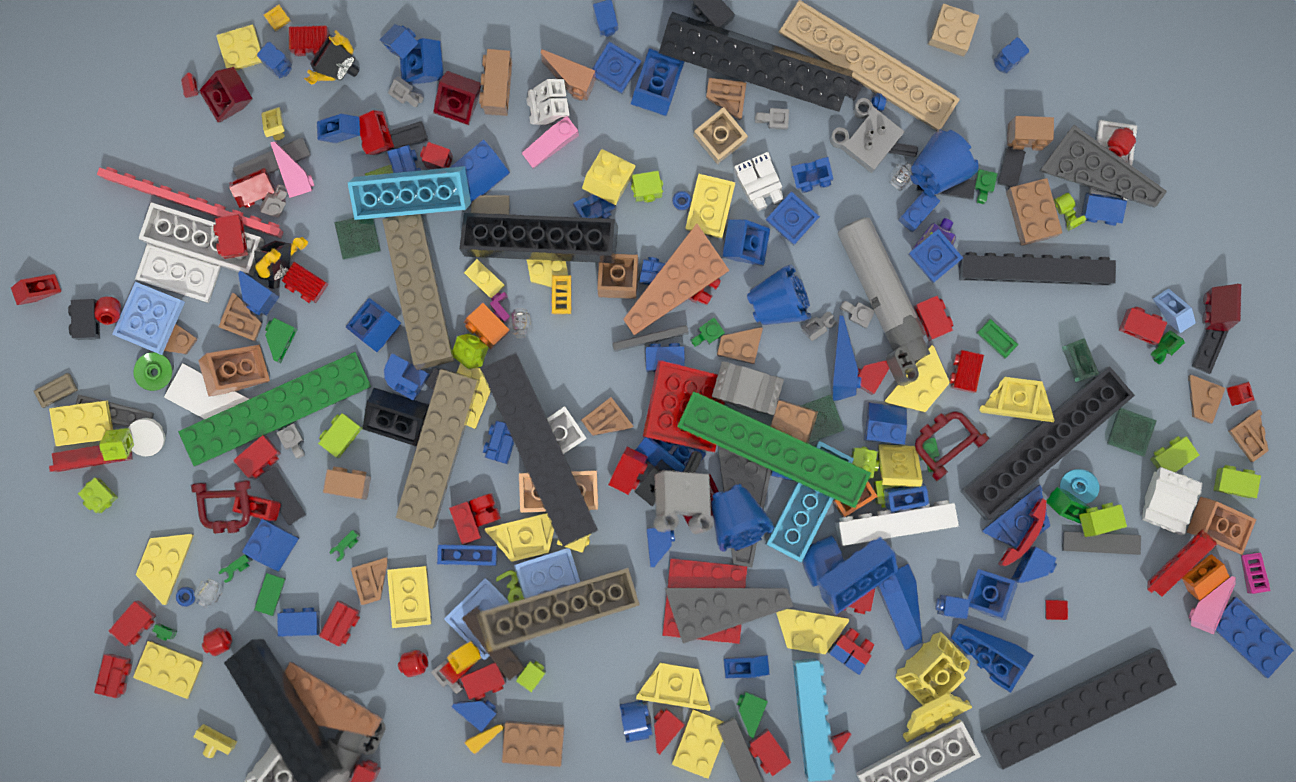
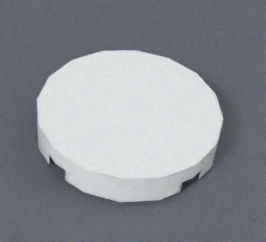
M142 418L134 421L129 426L134 442L132 451L137 455L152 456L158 453L164 446L166 436L162 426L157 421L150 418Z

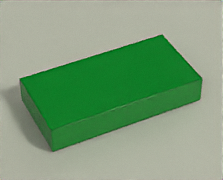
M991 319L977 332L1004 359L1019 345Z
M266 573L254 610L274 616L286 579Z

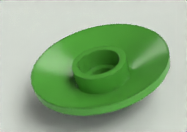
M158 353L144 354L134 365L133 374L135 381L140 387L149 391H157L164 388L172 377L170 361ZM153 369H157L158 371L156 376L152 375Z

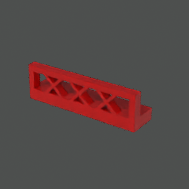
M100 445L52 453L53 465L49 466V472H62L133 460L132 450L125 459L104 461Z
M1200 530L1147 582V590L1150 593L1156 591L1163 597L1217 545V542L1204 530Z

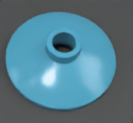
M1074 469L1062 477L1060 488L1070 492L1087 504L1098 496L1100 485L1097 478L1091 472L1084 469Z

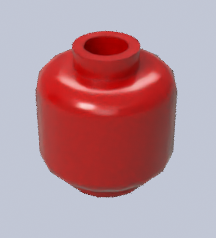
M1129 128L1115 129L1107 141L1109 150L1119 157L1128 155L1136 143V137L1133 135L1134 132Z
M111 296L101 297L95 305V318L105 325L116 323L121 313L120 302Z
M218 627L203 636L202 648L205 653L218 656L231 648L232 636L227 629Z
M420 650L403 653L398 662L399 671L406 677L421 675L428 667V658Z

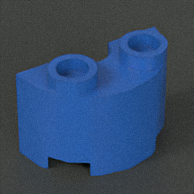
M829 157L791 166L796 188L801 189L802 193L812 191L813 187L820 186V188L829 187L834 179Z
M594 194L573 203V207L580 218L608 219L612 216L610 212L616 208L614 204Z
M642 700L620 704L626 743L649 739V736L652 735L651 724H646L645 716H649L647 704L643 705Z

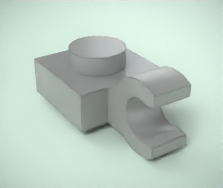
M400 77L394 79L388 94L404 104L408 101L414 107H417L418 103H422L424 99L422 94L412 92L413 86Z
M770 108L769 114L757 113L755 115V123H768V128L788 129L789 109Z
M278 184L274 194L267 193L260 206V212L278 218L286 204L285 197L287 192L284 191L286 186Z
M844 301L840 307L841 310L851 314L850 321L864 328L868 327L875 313L873 309L859 302L856 306H853L851 303Z
M829 311L819 319L815 316L803 324L801 329L813 341L827 332L826 327H834L837 322Z
M294 423L277 432L286 450L291 448L294 456L298 459L305 456L299 445L304 440Z
M445 660L431 673L442 687L448 684L458 694L464 689L461 684L456 681L452 685L439 671L448 663Z

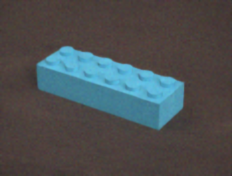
M465 166L353 177L347 182L354 220L466 210L471 204Z
M818 441L815 447L847 462L852 463L854 458L821 441ZM797 482L765 545L798 562H802L833 498Z
M816 658L792 660L805 778L808 782L832 780L835 768L834 763L830 760V754H833L832 743L828 740L827 736L831 734L830 724L825 718V715H828V705L823 700V695H826V686L821 681V676L824 675V667Z

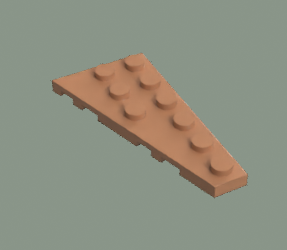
M698 224L693 227L624 317V322L634 336L729 272L728 267Z
M293 662L288 664L285 674L317 725L369 736L374 735L382 720L381 717Z

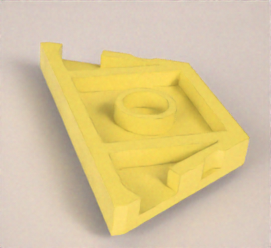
M527 260L530 281L532 283L552 288V275H568L566 261ZM556 281V285H567V281Z
M933 345L928 348L930 354L918 360L915 364L919 372L918 379L906 386L898 384L884 400L885 403L926 412L949 385L948 377Z
M1004 377L999 383L998 388L990 394V399L985 405L980 407L981 413L1054 422L1053 413L1042 381Z
M547 513L485 528L487 534H489L511 562L549 553L554 534V528Z
M193 534L149 539L136 576L163 605L168 604L193 540Z
M793 609L776 612L787 648L820 654L828 652L849 622L848 618Z
M659 663L636 696V699L710 711L707 695L697 668Z
M946 693L913 711L911 719L907 724L909 731L903 733V737L906 742H909L926 732L935 730L937 726L952 721L954 717L971 709L972 706L968 700L963 702L960 697Z

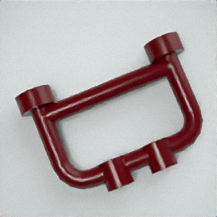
M957 411L950 412L945 416L943 413L939 414L933 420L935 422L934 425L930 427L927 424L919 431L921 435L915 442L916 452L934 472L932 477L936 482L948 473L944 465L970 444L974 443L980 448L990 439L986 433L981 434L964 414ZM958 419L971 435L937 462H934L923 449V443L951 420Z
M250 480L234 482L235 490L207 491L206 482L191 484V492H196L198 515L202 525L208 529H213V534L224 533L225 529H227L228 533L240 532L239 528L245 527L250 520L247 489H251ZM240 497L241 520H208L205 499Z

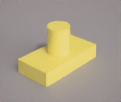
M280 107L262 112L265 136H273L274 140L283 139L285 136L283 132L285 131Z
M478 259L464 272L490 298L505 287Z
M204 724L196 730L194 738L207 744L203 751V755L207 758H213L217 750L228 755L237 744V741Z

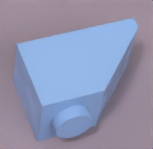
M1170 289L1153 298L1167 322L1179 333L1196 323L1192 307Z

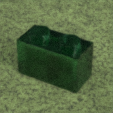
M1085 338L1062 347L1075 382L1099 374Z

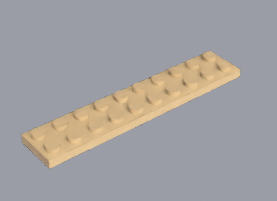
M800 0L779 31V34L821 60L852 70V78L861 82L873 92L881 93L882 96L886 97V100L936 131L942 129L960 100L955 95Z

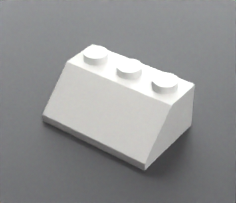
M563 407L547 418L563 454L587 439L566 407Z

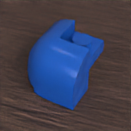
M391 354L384 369V378L387 384L393 390L412 400L416 399L430 376L427 372L421 369L417 370L414 365L394 354Z
M832 535L811 544L802 560L804 571L812 587L818 585L817 580L824 573H829L837 564L844 562L842 552Z

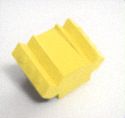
M942 632L933 634L931 641L924 643L920 650L906 661L905 667L897 669L895 678L924 706L946 693L951 694L966 679L964 674L969 669L970 661Z

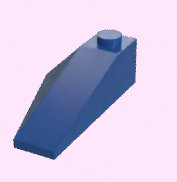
M841 315L839 316L833 380V401L855 396L857 388H861V377H858V368L844 316Z
M962 624L958 625L951 637L967 655H971L978 662L977 665L981 669L984 668L991 675L989 678L994 683L1010 693L1034 656L1017 644Z

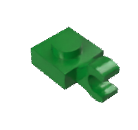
M978 170L975 189L979 190L977 203L984 205L987 202L988 192H994L998 173Z
M713 318L698 328L701 334L693 338L691 343L694 347H697L705 340L708 344H711L724 335L725 332L717 320Z
M1169 330L1161 338L1159 344H1157L1158 348L1150 354L1155 358L1153 361L1160 365L1165 360L1167 353L1172 356L1185 344V341Z
M930 438L922 446L934 462H936L934 458L940 455L936 439ZM927 465L928 472H933Z
M352 530L329 553L333 554L335 551H339L340 556L336 560L337 562L341 561L345 556V549L348 547L352 549L359 542L357 538L360 534L356 530Z
M244 554L228 567L222 568L218 573L220 575L227 572L229 577L224 582L228 583L233 580L236 571L242 572L250 567L248 563L253 560Z

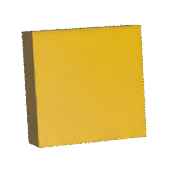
M280 5L264 14L275 32L291 21Z

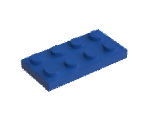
M1234 597L1226 605L1216 632L1265 678H1269L1294 650L1237 597Z

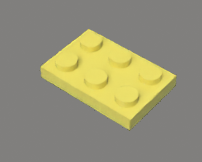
M698 174L685 230L691 231L698 224L705 235L722 239L735 182Z
M460 363L457 373L480 380L467 422V426L476 429L491 391L481 368L468 369Z
M108 400L49 408L56 446L100 441L107 430H113Z
M878 445L882 485L922 486L919 456L915 446Z
M427 566L387 570L392 628L432 624Z
M148 641L133 678L188 699L203 661Z
M693 709L672 765L708 779L723 741L716 726L725 721Z

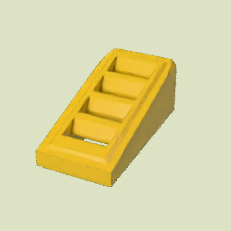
M552 275V314H572L571 275ZM556 281H567V285H556ZM556 289H567V293H557ZM557 297H567V300H557ZM557 305H567V308H557Z
M501 723L467 739L464 743L473 754H476L505 728L504 724Z

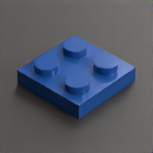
M609 42L592 70H595L597 80L622 94L642 61Z
M791 191L769 215L766 221L792 245H795L820 216Z
M939 229L908 254L932 283L963 259Z

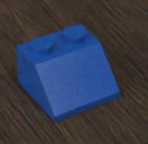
M426 38L417 40L418 44L403 59L400 58L401 79L409 84L432 83L440 80L443 77L440 41Z
M729 219L722 257L733 261L764 266L770 228L748 220Z
M240 270L238 276L242 298L247 303L246 307L259 316L261 313L267 316L279 299V296Z
M368 298L345 327L374 351L378 352L397 330L401 322L371 298Z
M868 403L864 441L905 445L907 408Z
M262 519L242 553L279 572L299 538L270 520Z
M1030 547L1024 553L1011 580L1016 581V583H1025L1048 576L1049 573H1053L1055 570L1057 558L1037 547Z
M978 569L968 596L970 600L969 607L1006 621L1018 584L1014 580Z

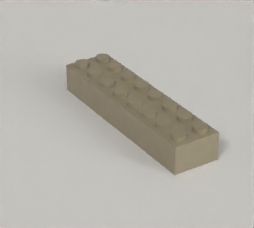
M422 214L382 219L414 367L420 370L454 362Z
M440 369L396 518L430 529L436 527L478 389L479 379L450 370Z
M626 568L477 614L487 651L491 652L637 607L640 604L629 569Z

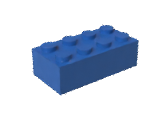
M881 537L870 541L862 550L854 552L849 559L840 562L832 571L824 573L817 580L822 600L837 615L898 572L895 552Z

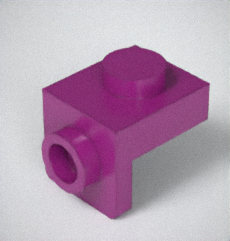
M499 292L491 298L490 306L494 309L493 313L500 320H503L504 323H507L511 317L500 303L508 296L505 292L502 294Z

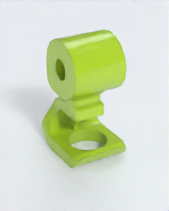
M1068 192L1053 199L1058 213L1065 215L1066 229L1068 231L1085 223V216L1075 217L1076 212L1073 210L1075 208V201Z
M508 570L496 578V582H499L502 578L511 575L512 580L506 585L510 589L508 594L509 603L524 599L521 587L515 585L518 583L516 571Z

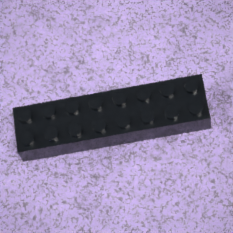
M464 213L459 249L464 257L615 263L618 225L615 219Z
M264 639L250 640L224 662L296 782H328L344 769Z

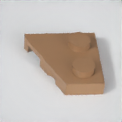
M709 78L706 98L720 108L724 107L732 116L742 120L746 82Z
M232 293L219 328L256 342L262 322L246 307L236 294Z
M175 324L164 351L187 355L198 339Z
M760 327L721 336L717 355L754 364L763 328Z
M1189 375L1192 417L1212 424L1225 388Z
M612 397L581 420L592 436L634 427Z
M1260 409L1228 431L1250 462H1254L1269 451L1267 441L1265 440L1266 433L1265 428L1262 426V412Z
M387 557L351 568L361 606L381 600L388 564Z

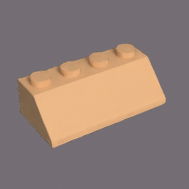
M597 471L572 472L589 510H598ZM519 473L520 512H546L529 473Z

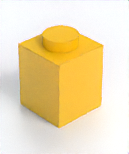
M471 641L453 651L447 657L457 674L472 666L481 658L478 647L473 645Z

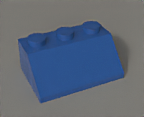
M482 140L449 167L465 166L471 202L478 196L487 193L510 174L485 140Z
M647 437L635 449L648 456L646 460L654 467L662 459L676 472H683L693 451L700 452L703 458L706 456V453L700 449Z

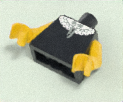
M337 30L334 31L336 33L334 37L330 34L327 36L310 63L313 71L308 69L307 73L310 76L304 78V80L311 85L317 81L342 80L346 73L355 77L360 70V67L353 64L355 61L354 49L349 39L341 35Z
M304 237L295 238L293 243L275 240L254 250L255 268L259 279L268 280V287L271 289L279 288L280 278L284 277L290 268L291 256L298 248L303 250L308 245V241Z

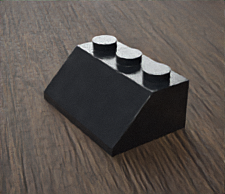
M374 387L366 403L362 429L417 446L429 404Z

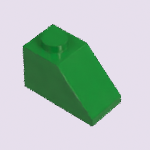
M276 318L267 323L265 336L273 360L281 364L298 329Z
M1056 487L1046 500V503L1057 514L1080 524L1079 514L1086 513V509L1091 508L1070 492Z
M745 691L744 695L740 694L736 705L739 706L738 710L749 736L754 738L768 701Z

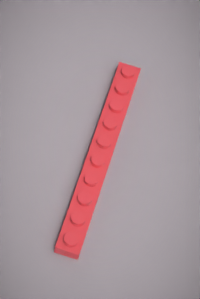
M106 167V170L99 168L97 175L103 179L218 218L238 214L243 219L244 227L280 239L284 233L279 228L280 225L273 222L265 224L258 217L250 216V218L243 216L244 213L234 209L232 212L226 211V207L216 203L214 206L209 205L207 200L199 197L196 200L191 199L189 194L181 191L178 194L173 193L171 188L163 185L158 188L153 186L154 183L146 179H142V182L135 180L136 177L128 173H124V176L117 174L118 170Z

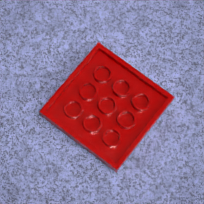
M658 361L643 437L715 452L716 444L677 426L693 391L725 405L724 401L712 397L718 374Z
M670 558L667 588H745L747 567ZM666 596L662 636L681 638L668 597ZM741 625L699 638L698 640L740 644Z

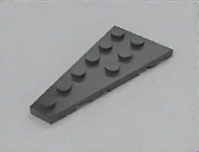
M1075 125L1070 128L1040 170V172L1153 208L1159 204L1167 192Z
M718 446L724 492L731 490V487L737 484H741L764 510L771 470ZM757 543L736 551L734 548H731L733 564L752 568Z
M665 588L683 644L793 607L787 588Z

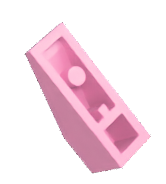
M567 116L548 129L523 151L522 155L531 167L535 168L579 136L578 130Z
M271 142L289 198L313 191L312 187L315 184L312 176H308L307 172L277 142Z
M1231 576L1198 602L1196 608H1192L1189 615L1191 626L1214 635L1236 585V577Z

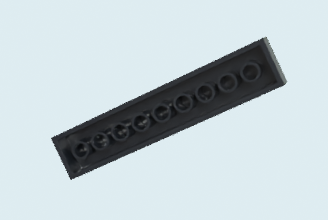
M672 12L668 19L659 50L660 54L840 112L853 73L852 70Z
M513 353L481 368L562 547L599 531L517 353Z
M1110 366L1103 368L1052 412L1054 422L1041 421L960 492L984 520H991L1135 395Z
M1152 648L981 731L997 766L1004 770L1177 684L1160 649Z

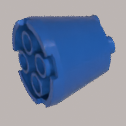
M939 129L932 135L913 163L910 178L914 184L919 185L928 196L932 197L970 179L977 173L979 163L970 152L972 147L961 135L953 130L947 132Z
M792 264L781 268L752 288L750 293L747 294L749 303L753 304L755 309L753 316L756 322H761L763 325L811 319L812 315L807 311L810 303L802 280L795 276L794 272H796V269Z
M741 484L731 487V490L727 492H718L712 496L714 499L711 502L716 541L720 551L725 552L727 548H734L735 551L746 548L761 541V537L766 532L771 533L774 530L771 519L750 492L743 488Z

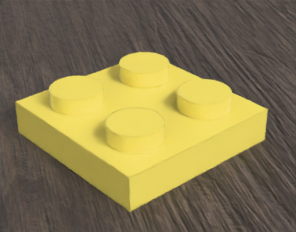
M253 24L216 35L226 68L234 67L236 70L262 63L257 57L261 47Z

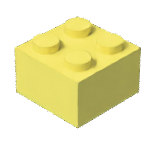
M601 149L586 174L582 189L616 205L630 182L636 165Z

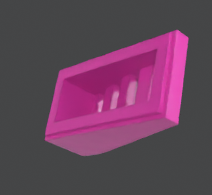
M1261 552L1241 555L1247 593L1255 594L1270 591ZM1257 559V563L1248 564V560ZM1258 567V571H1250V568ZM1259 575L1260 578L1252 579V576ZM1254 583H1261V586L1255 587Z

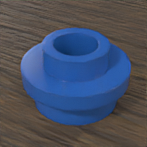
M877 93L871 99L872 106L878 111H883L886 105V97L882 96L881 93Z
M685 191L677 192L672 200L674 207L678 210L688 209L691 205V196ZM684 198L686 202L680 204L678 200Z
M183 587L176 593L177 603L184 607L192 605L196 599L194 590L189 587ZM185 593L189 594L188 600H184L183 595Z

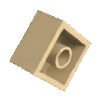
M943 4L939 10L928 45L964 57L969 49L979 15Z
M724 107L698 127L693 135L717 165L744 144L748 138L747 134Z

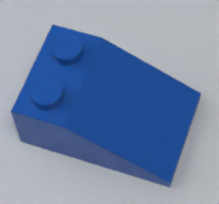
M649 49L631 105L667 116L684 61Z

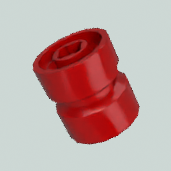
M492 493L469 501L471 510L476 512L474 518L477 527L501 519L498 509L494 508L496 503Z

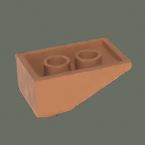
M542 49L540 52L542 63L557 79H564L565 89L572 94V97L580 101L583 99L588 100L596 81L595 70Z
M260 345L206 353L198 360L208 397L231 393L270 381Z
M1200 497L1187 533L1195 536L1200 530H1204L1217 542L1218 546L1243 555L1256 519L1217 501Z

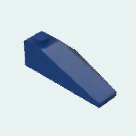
M909 564L899 567L898 572L877 586L904 650L923 643L917 582Z

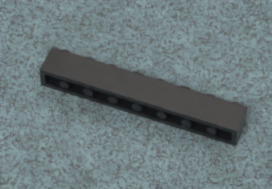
M966 252L962 256L963 259L960 260L959 280L1106 286L1116 283V260H1110V257H1098V260H1091L1090 256H1080L1079 259H1072V256L1068 255L1060 256V258H1053V255H1041V258H1035L1033 254H1023L1022 257H1015V254L1006 253L1003 256H996V253H984V256H979L976 252Z

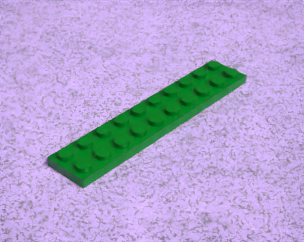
M354 352L178 431L193 466L196 467L372 386L357 353Z
M693 391L677 426L853 508H856L871 475V472L695 391Z

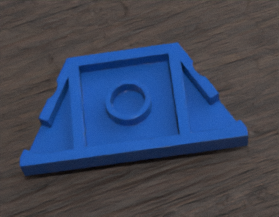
M1041 485L1036 486L981 531L1017 549L1035 520L1029 516V513L1038 499H1043ZM1047 513L1045 514L1039 535L1050 527Z

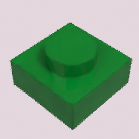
M161 623L155 624L152 632L157 634V638L164 641L174 639L178 632Z

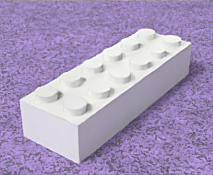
M150 203L138 238L145 243L236 272L241 270L252 277L256 269L254 250L264 246L265 240L261 237L245 232L248 255L224 259L217 252L216 244L219 243V240L213 228V225L216 223L155 203Z
M949 500L934 502V506L931 507L929 504L915 507L913 510L911 508L899 509L895 513L889 510L878 511L877 516H872V513L858 515L859 519H853V516L839 518L840 522H835L838 543L841 546L868 542L879 537L886 539L959 526L955 503L949 504Z
M957 719L856 772V775L860 782H934L981 756L963 722Z

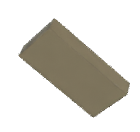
M480 195L471 202V213L509 215V195Z
M66 373L34 390V393L41 407L46 408L78 391L70 373Z

